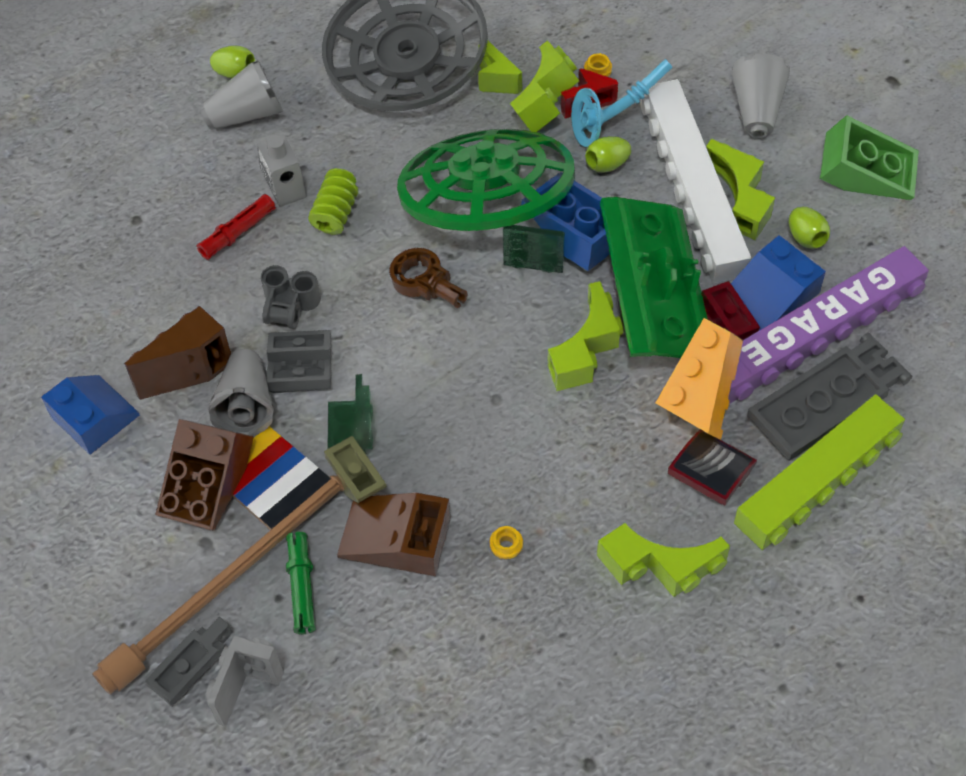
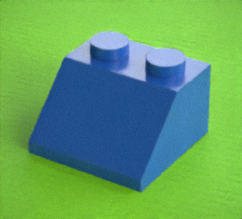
M100 375L66 377L41 397L50 417L89 455L140 416L139 412Z

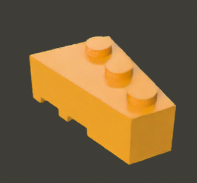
M704 318L655 403L721 440L723 434L721 427L725 410H728L730 400H728L732 380H735L743 341L730 331Z

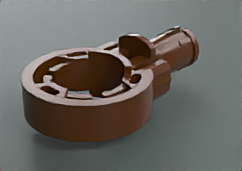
M411 248L398 254L390 264L389 272L393 286L397 292L404 296H422L427 300H430L431 296L433 299L440 297L455 308L461 307L457 300L462 304L467 300V291L450 282L449 271L441 267L438 256L429 249ZM418 261H421L422 266L427 267L423 274L415 276L414 279L404 277V273L410 267L419 265Z

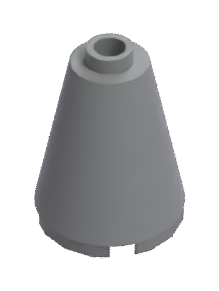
M757 53L754 54V59L746 61L744 56L734 62L732 67V77L746 133L754 138H764L773 132L790 74L789 64L786 66L785 60L782 57L773 54Z
M258 60L251 62L203 102L204 109L200 110L208 126L213 124L216 129L283 112L282 106Z
M240 349L230 355L208 407L210 421L215 427L234 432H249V435L253 436L265 431L272 423L274 408L261 358L256 352L249 349Z

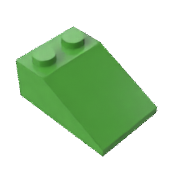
M846 115L826 132L820 179L844 191L912 200L915 197L919 150Z

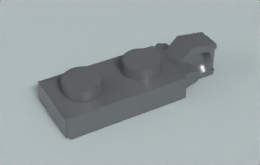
M219 616L207 630L203 627L198 631L193 630L146 679V685L173 707L221 656L225 647L223 643L233 633L230 625Z

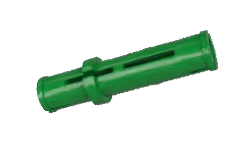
M297 531L295 532L296 539H294L293 533H289L286 536L289 559L286 563V572L290 574L294 621L293 631L296 634L304 635L306 634V628H308L309 633H313L316 630L310 577L313 563L309 559L308 535L305 532Z

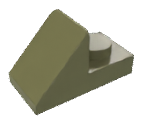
M353 436L324 451L326 460L342 482L344 494L353 501L359 503L387 487L385 481Z

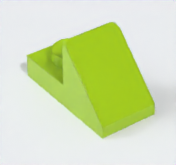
M487 41L486 52L480 64L482 70L478 73L479 90L494 93H521L522 71L493 44Z

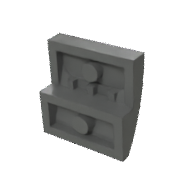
M331 330L268 333L266 381L269 392L331 389Z

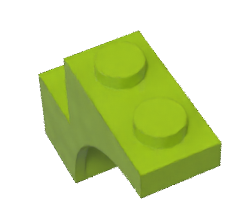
M548 40L539 47L542 58L536 75L524 91L510 103L532 132L539 131L560 114V111L554 104L559 101L557 98L561 96V91L568 90L579 82V79L573 73L577 70L575 64L559 45L554 48Z
M710 139L706 148L716 173L727 183L733 194L735 206L732 212L741 234L756 241L772 216L775 197L762 190L755 189L761 180L764 161L734 149L725 143Z
M600 281L588 284L587 302L590 313L582 328L566 342L548 349L547 366L556 391L592 383L594 369L598 367L595 354L619 348L620 335L623 334V325L620 317L614 316L611 294L604 291Z
M624 523L598 540L597 557L621 585L630 579L632 581L638 580L649 568L670 594L675 597L682 591L688 593L695 589L701 582V578L711 573L714 575L721 571L727 564L730 545L721 536L712 542L696 547L675 548L663 546L641 537Z

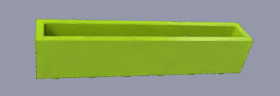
M875 394L739 506L734 524L762 551L771 543L774 545L779 544L789 532L788 529L795 523L801 525L812 513L811 509L818 503L821 506L825 505L833 497L837 487L841 484L847 486L854 480L858 474L857 470L863 465L866 467L871 466L880 456V451L886 446L892 448L903 436V433L900 431L905 418Z

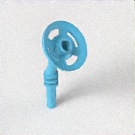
M665 59L641 82L637 81V86L633 85L631 87L632 91L627 90L626 96L604 110L601 109L599 99L592 89H580L574 98L571 113L573 132L579 144L588 147L593 141L597 140L603 123L634 103L639 104V99L643 100L645 98L644 94H649V89L673 68L672 65ZM590 96L595 100L596 103H592ZM585 129L592 132L590 139L584 133Z

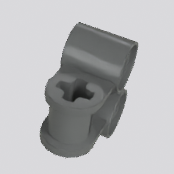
M272 265L261 273V283L266 298L262 313L263 323L270 324L271 322L286 324L289 328L295 329L299 322L301 310H313L319 305L321 296L318 280L312 272L300 271L294 274L292 278H289L284 267Z

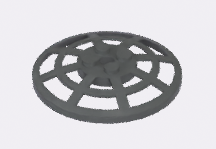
M347 0L329 21L322 42V60L327 75L334 87L343 96L356 104L370 109L406 111L434 104L461 88L474 75L483 60L487 48L488 32L486 19L476 0H458L472 13L459 23L449 13L436 7L438 0H426L425 4H404L395 7L391 6L389 0H377L382 12L369 19L357 32L344 26V24L358 9L372 0ZM408 13L421 14L418 21L407 20L399 22L396 17ZM432 16L440 19L450 28L437 35L434 29L429 26ZM386 20L389 27L384 29L376 39L367 36L374 27ZM477 23L480 33L478 53L476 57H462L464 52V36L462 32ZM337 35L352 41L349 52L351 67L334 69L332 53ZM455 37L456 50L454 57L440 55V45ZM361 45L373 49L374 61L359 65L358 56ZM406 47L413 48L410 52H401V50ZM435 65L448 67L431 82L425 76V73L430 71ZM456 68H468L452 84L436 93L434 92L433 88L444 82ZM380 70L388 77L382 86H379L370 81L364 74ZM356 76L358 81L366 88L376 93L370 100L363 98L346 89L339 79ZM414 79L418 87L411 89H393L399 80ZM420 93L424 96L423 98L406 102H383L387 96L405 97Z

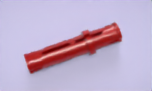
M263 194L229 222L218 225L215 228V232L196 245L201 256L206 260H210L226 246H232L236 242L235 239L276 209L272 198L267 194Z

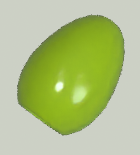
M238 45L222 47L216 50L210 57L212 69L218 74L231 79L251 62L255 61V57L249 49Z
M607 136L599 138L588 146L585 155L586 162L596 172H611L628 160L631 154V145L621 137Z
M804 206L797 207L791 211L789 215V228L793 237L800 245L809 249H817L828 241L830 226L822 214Z

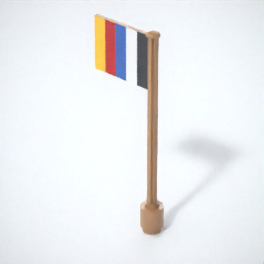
M270 426L255 436L246 470L232 496L270 531L136 645L133 643L128 647L125 643H122L98 663V669L92 675L103 689L110 695L116 690L120 692L146 669L143 662L147 659L146 656L335 494L339 491L343 492L344 487L339 477L336 475L329 477Z

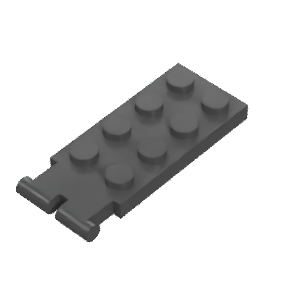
M869 332L861 337V344L852 350L845 346L748 409L747 416L789 461L816 444L872 396L877 394L881 399H884L888 396L889 387L899 381L905 385L912 379L913 376L893 356L887 360L883 359L888 354V351Z

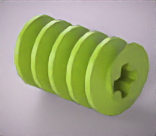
M334 168L328 170L324 177L321 189L310 210L308 221L314 228L324 233L338 235L344 229L343 225L348 220L347 216L352 210L351 206L355 203V197H357L359 190L356 186V177L351 172Z

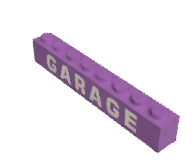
M903 246L743 340L735 380H732L728 396L729 404L737 399H746L757 387L762 384H771L782 372L787 369H796L807 357L812 354L819 355L832 342L837 339L840 341L844 340L857 327L869 325L876 319L877 315L886 310L888 312L894 310L902 300L909 296L915 297L920 294L926 286L925 280L929 270Z

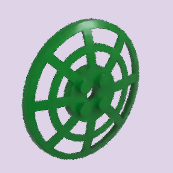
M519 129L474 131L445 139L418 153L402 169L398 178L397 191L400 203L405 211L416 220L427 225L457 231L497 229L532 219L558 204L573 186L575 179L574 159L570 151L562 143L541 133ZM495 139H507L517 141L508 145L502 143H494ZM482 140L481 142L468 147L460 146L468 142ZM539 144L546 145L559 152L565 158V163L547 159L544 150ZM530 147L537 157L519 156L517 150ZM445 152L454 153L450 160L435 163ZM425 160H427L426 163H425V165H424L423 167H420V168L415 169V168L418 167L422 162H424ZM520 165L535 166L532 172L522 179L518 176L521 169ZM546 168L563 171L558 182L543 195H540L531 187L542 176ZM448 169L449 176L439 184L432 178L431 172ZM422 175L424 184L430 191L417 202L407 191L405 182ZM507 183L511 184L510 186L501 189L485 192V190L501 187ZM456 185L463 189L472 190V192H459L449 188ZM521 192L530 201L508 210L483 214L484 201L504 198ZM439 196L454 201L471 202L470 215L444 213L428 207Z

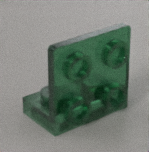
M520 225L503 227V265L519 269L541 270L547 273H563L566 260L564 256L565 232Z
M355 374L354 401L328 402L327 449L351 436L354 437L366 456L367 450L373 449V431L371 430L373 404L371 402L370 385H364L362 374Z

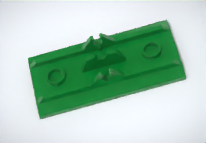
M621 197L602 198L600 206L630 357H651L654 355L681 358L704 318L708 320L699 283L701 270H697L695 266L699 261L693 257L683 210L669 204Z

